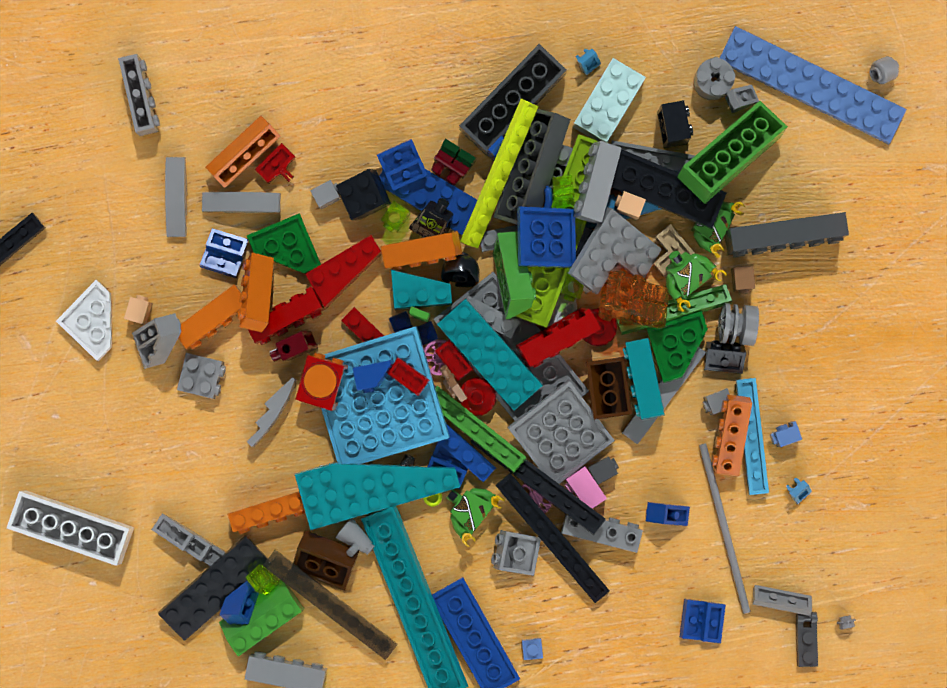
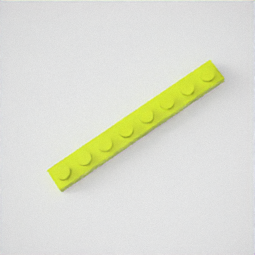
M520 99L460 242L475 248L479 247L539 106Z

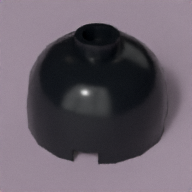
M462 252V254L456 255L457 259L444 262L441 272V278L444 282L449 284L450 281L456 282L455 286L473 287L476 282H479L480 269L478 263L467 253Z

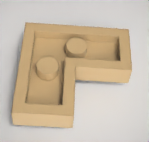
M671 224L655 237L667 251L653 263L664 278L667 276L666 267L672 263L669 258L672 252L679 251L680 254L684 252L690 255L694 254V251Z

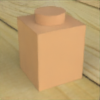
M624 191L622 196L618 195L614 206L617 207V213L638 220L646 199Z
M137 295L136 298L130 297L124 319L143 325L147 324L153 303L147 302L148 298Z

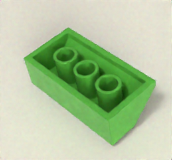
M518 231L497 233L493 249V258L506 319H511L530 309L533 300H536L535 288L531 286L532 272L528 271L527 266H518Z
M282 577L258 595L249 624H228L224 619L219 623L226 640L236 655L240 656L301 613L304 607Z

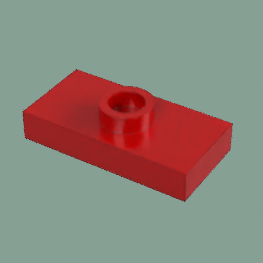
M450 339L435 350V353L447 365L458 381L473 370Z
M399 357L387 372L388 375L417 396L421 394L430 381Z

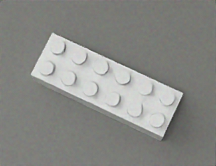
M26 490L19 491L7 525V529L116 566L122 564L134 530L132 526Z

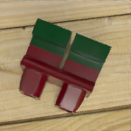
M445 138L440 150L434 157L435 162L431 171L439 176L445 168L451 171L446 180L455 186L461 178L464 179L476 162V157L463 149L460 150V147Z

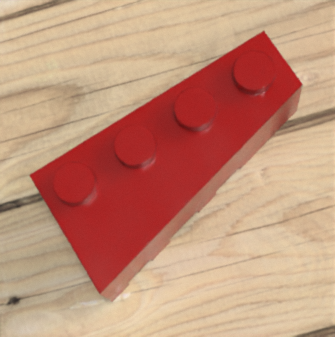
M372 235L305 275L327 309L382 255V252Z
M311 286L305 289L306 294H296L290 297V302H283L272 308L273 311L269 312L268 324L262 332L248 329L254 343L264 345L271 341V337L275 335L279 337L288 333V328L292 326L298 328L305 324L304 320L310 317L316 319L323 315L322 311L325 308L314 288Z
M580 307L516 345V348L525 364L535 368L544 363L543 360L546 358L555 357L561 350L575 345L578 341L592 335L601 328L589 308Z

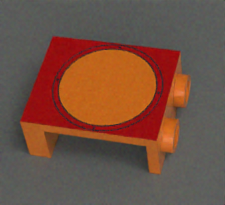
M315 352L314 355L307 356L295 400L333 411L337 408L338 402H335L343 372L345 369H348V365L343 364L344 361L341 359H325L326 355Z

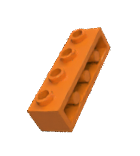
M260 116L205 168L226 188L268 149L280 135L269 122Z
M458 231L380 246L385 269L392 268L394 271L404 269L403 265H409L410 268L421 266V262L427 261L428 265L438 263V259L445 258V261L457 259L456 255L462 254Z
M251 253L249 258L244 260L243 270H245V275H243L241 280L243 291L239 299L242 306L238 312L241 328L262 332L268 324L274 262L272 257Z
M234 284L181 324L182 332L178 339L186 349H197L202 345L201 341L203 339L213 337L218 333V328L222 325L226 327L233 322L232 318L238 314L242 303L239 302L241 290L238 286Z
M727 394L726 400L722 401L721 412H724L723 419H719L718 430L721 431L720 436L716 437L715 440L717 454L713 455L712 466H714L717 474L740 475L752 408L750 397Z
M298 491L228 513L227 515L232 531H238L239 534L250 531L249 527L257 525V528H262L269 525L268 521L275 519L276 523L287 520V515L294 514V517L306 513L300 492Z

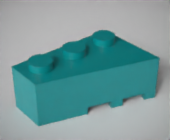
M391 270L395 310L410 309L411 306L422 308L452 305L451 285L449 283Z

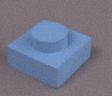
M541 638L522 640L524 660L543 658Z

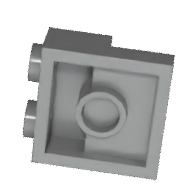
M186 353L177 390L215 399L221 391L220 378L224 377L226 371L224 362Z
M500 530V534H497L495 537L497 550L491 558V563L494 565L493 568L534 576L541 539L536 536Z

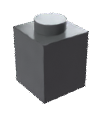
M607 456L587 468L599 485L617 475L619 467L614 458L610 459Z

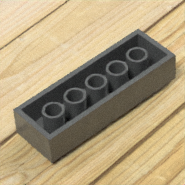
M538 44L459 125V130L487 156L488 149L501 135L505 137L520 99L537 105L566 75L567 69Z
M537 109L499 198L494 218L517 225L518 207L542 208L545 200L544 189L547 185H550L571 119L554 112Z
M846 212L730 228L725 233L727 255H733V258L745 256L748 252H752V255H759L770 249L772 253L783 251L786 247H790V250L800 249L805 244H809V247H816L825 242H828V245L844 241V237L849 235Z

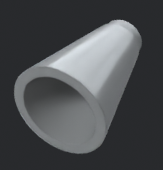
M353 518L346 523L336 536L338 540L351 546L347 550V554L350 557L358 550L368 555L375 547Z

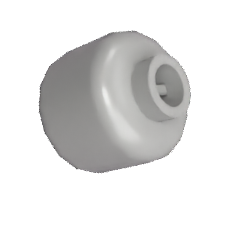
M889 56L876 60L871 64L870 77L879 84L888 83L897 78L899 64Z

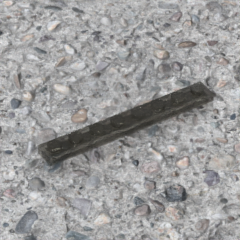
M276 549L263 566L383 659L386 660L398 645V643Z

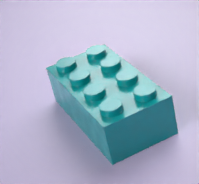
M649 338L626 342L623 353L624 358L629 360L630 366L627 367L629 379H633L634 385L631 386L633 398H637L638 402L637 405H634L637 417L641 416V420L665 416Z

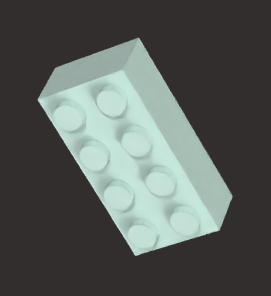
M612 58L575 120L573 128L593 140L607 143L646 77Z

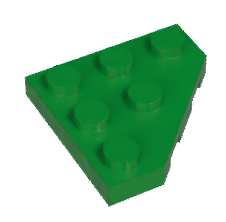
M300 213L247 235L254 253L272 257L276 263L304 274L321 265Z
M702 311L647 328L663 383L683 378L708 331Z

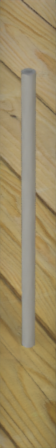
M701 444L699 448L743 614L749 613L751 611L707 444Z

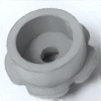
M851 615L839 617L840 621L837 622L839 629L855 627L854 621L856 619H851Z

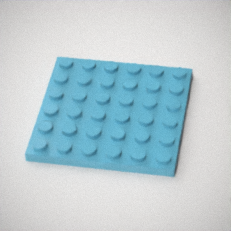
M417 326L324 354L326 355L325 359H341L344 361L343 364L348 365V369H345L335 400V402H338L336 410L330 411L321 408L337 463L363 464L450 438ZM399 357L430 380L421 394L417 396L387 374L381 385L374 387L375 391L363 393V390L357 391L353 368L394 360L395 362Z

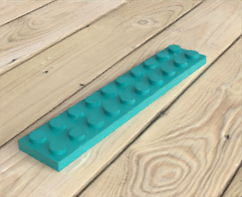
M392 506L361 518L368 538L375 546L373 551L428 688H467V681L397 506Z

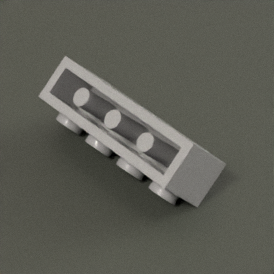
M138 54L118 58L135 132L139 136L159 132L157 126H160L158 115H155L153 110L156 104L153 96L150 97L149 89H151V83L145 75V71H147L145 60H142Z
M598 141L591 145L588 152L590 156L589 161L584 167V180L579 186V199L574 205L575 218L593 224L602 223L621 147L604 141Z
M566 514L561 530L562 534L635 553L638 552L643 532L642 529H639L638 524L628 522L627 525L620 524V520L609 517V520H605L596 534L592 535Z
M255 652L248 658L244 680L285 688H324L327 668H323V664L320 663L308 665L299 659L287 661L283 656L274 655L272 658L267 657L266 653Z

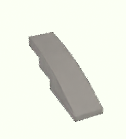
M166 157L165 210L167 237L187 236L186 196L188 193L186 157Z
M202 192V212L279 213L281 193Z
M292 377L264 403L269 410L255 422L260 429L246 441L251 447H255L282 414L296 385L297 380Z
M163 513L152 528V531L209 566L226 553L199 534Z

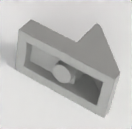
M752 85L735 88L726 92L727 96L725 99L732 113L759 102Z

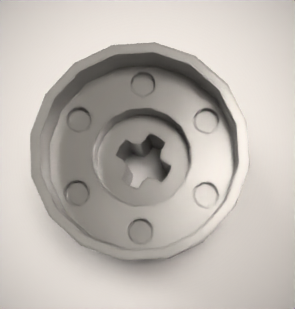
M724 303L718 320L720 343H726L729 337V344H734L736 337L739 336L740 345L754 346L759 326L758 306L744 305L741 313H739L738 304H733L731 310L730 303Z

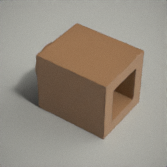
M753 265L733 267L731 269L733 292L739 291V295L750 294V290L755 289Z

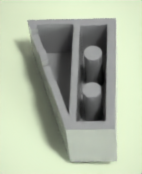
M175 313L155 318L132 333L144 369L166 362L182 332L181 323Z

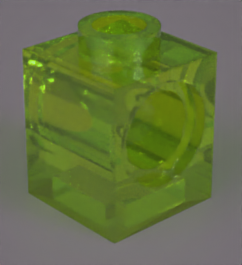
M572 175L552 177L554 203H559L560 206L571 204V201L575 199Z
M393 201L381 219L384 223L383 227L390 232H393V230L398 232L409 217L410 211ZM394 213L400 215V220L396 223L389 220L390 216Z
M567 273L560 295L564 296L563 299L571 302L579 300L584 285ZM570 282L575 283L578 287L575 293L568 290Z
M260 564L245 577L256 592L267 595L280 583L270 568Z

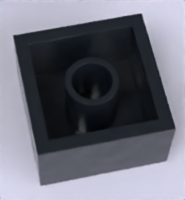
M684 100L661 104L657 115L664 149L686 145L693 135L692 124H688L687 117L690 116L688 105H685Z
M367 169L336 185L351 220H361L391 205L375 169Z

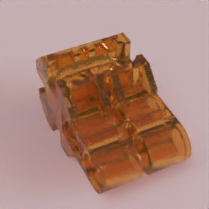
M610 271L608 279L602 287L598 316L609 322L612 318L619 319V324L621 325L637 323L653 328L665 327L669 301L668 288L648 283L641 275L635 274L633 278L625 276V271Z

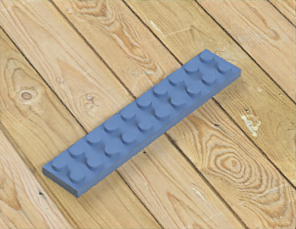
M736 26L720 56V59L727 61L734 70L886 144L891 143L907 110Z

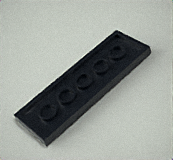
M622 149L611 187L620 192L625 191L646 199L645 202L710 229L713 228L727 192L720 190L707 203H704L677 178L678 172Z
M245 535L158 612V615L185 641L221 609L225 598L247 580L252 582L272 562Z

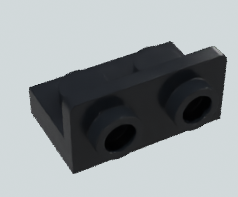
M718 340L706 342L707 350L704 370L743 374L746 357L744 345H740L737 342H734V344L720 343Z

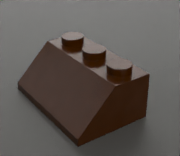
M619 357L586 362L594 420L632 415L625 358Z
M305 530L297 547L291 571L345 591L359 550L350 557L347 554L349 546Z

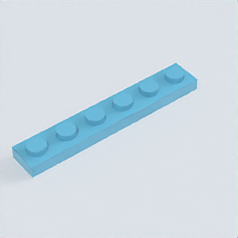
M756 378L735 380L737 396L750 397L752 401L744 447L749 495L769 493Z

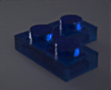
M407 311L389 318L395 333L413 327ZM431 321L417 327L422 345L439 339Z

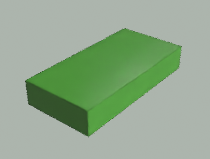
M412 306L410 308L409 314L411 317L426 323L429 322L430 313Z

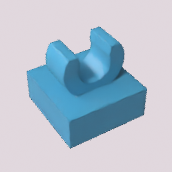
M584 49L585 54L582 57L576 56L579 66L585 75H588L601 64L597 53L593 49Z
M795 478L794 481L797 486L791 488L787 485L786 487L792 499L799 504L812 491L804 480L800 482L799 479Z

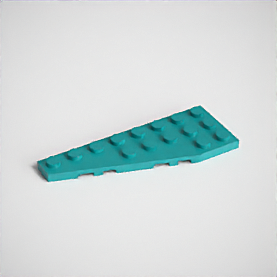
M329 463L295 473L310 530L460 487L455 467Z

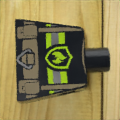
M439 198L437 203L430 200L410 225L409 229L422 237L449 233L454 216L453 212L447 209L449 202L443 198Z

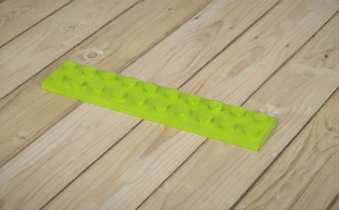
M578 134L553 200L552 208L574 209V205L580 195L579 186L585 176L584 167L589 161V149L593 143L598 141ZM575 218L576 249L587 221ZM529 266L528 271L532 272L531 286L535 288L536 300H533L530 309L515 317L547 328L569 268Z

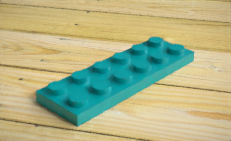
M467 298L437 324L513 410H516L543 386L539 379Z

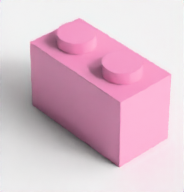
M585 466L565 479L567 481L565 486L568 491L574 492L581 501L592 509L607 499Z

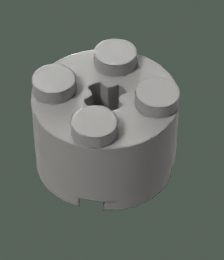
M718 57L704 61L694 76L696 92L707 100L723 98L734 84V70L727 61ZM716 77L717 81L712 82L711 78Z

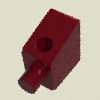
M300 331L277 342V348L270 351V356L274 362L280 359L289 361L316 350L318 347L311 331Z

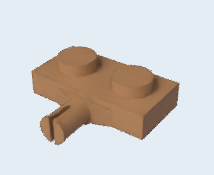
M447 365L442 366L440 371L445 378L443 384L452 397H458L460 402L467 399L455 381L454 374L450 372Z

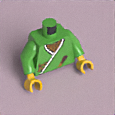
M723 202L712 229L695 223L691 231L694 232L693 236L699 247L713 253L716 258H720V255L716 252L718 250L725 251L720 243L735 216L733 212L742 216L744 213L738 211L741 206H746L742 202H736L735 204Z
M674 251L669 255L672 263L665 269L667 272L666 290L672 299L678 302L677 309L680 312H684L681 304L685 303L687 308H690L691 305L689 301L682 300V298L688 297L711 278L712 275L710 273H713L715 280L720 282L721 280L718 279L717 274L719 272H722L725 276L727 274L723 270L716 269L717 266L705 256L696 253L690 255L687 252L680 254L679 251Z
M473 488L470 491L466 490L463 495H460L453 489L446 497L455 505L450 511L452 513L450 519L453 528L467 547H470L467 544L468 539L476 541L472 534L493 507L501 509L498 506V501L502 500L505 502L504 498L496 496L487 489Z

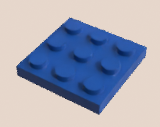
M517 208L518 266L572 267L576 260L574 209Z

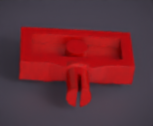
M281 143L255 170L268 184L279 175H282L290 182L294 176L287 170V167L296 157Z

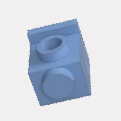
M796 421L789 422V427L787 424L776 427L777 431L770 434L773 445L776 444L777 447H783L802 440Z

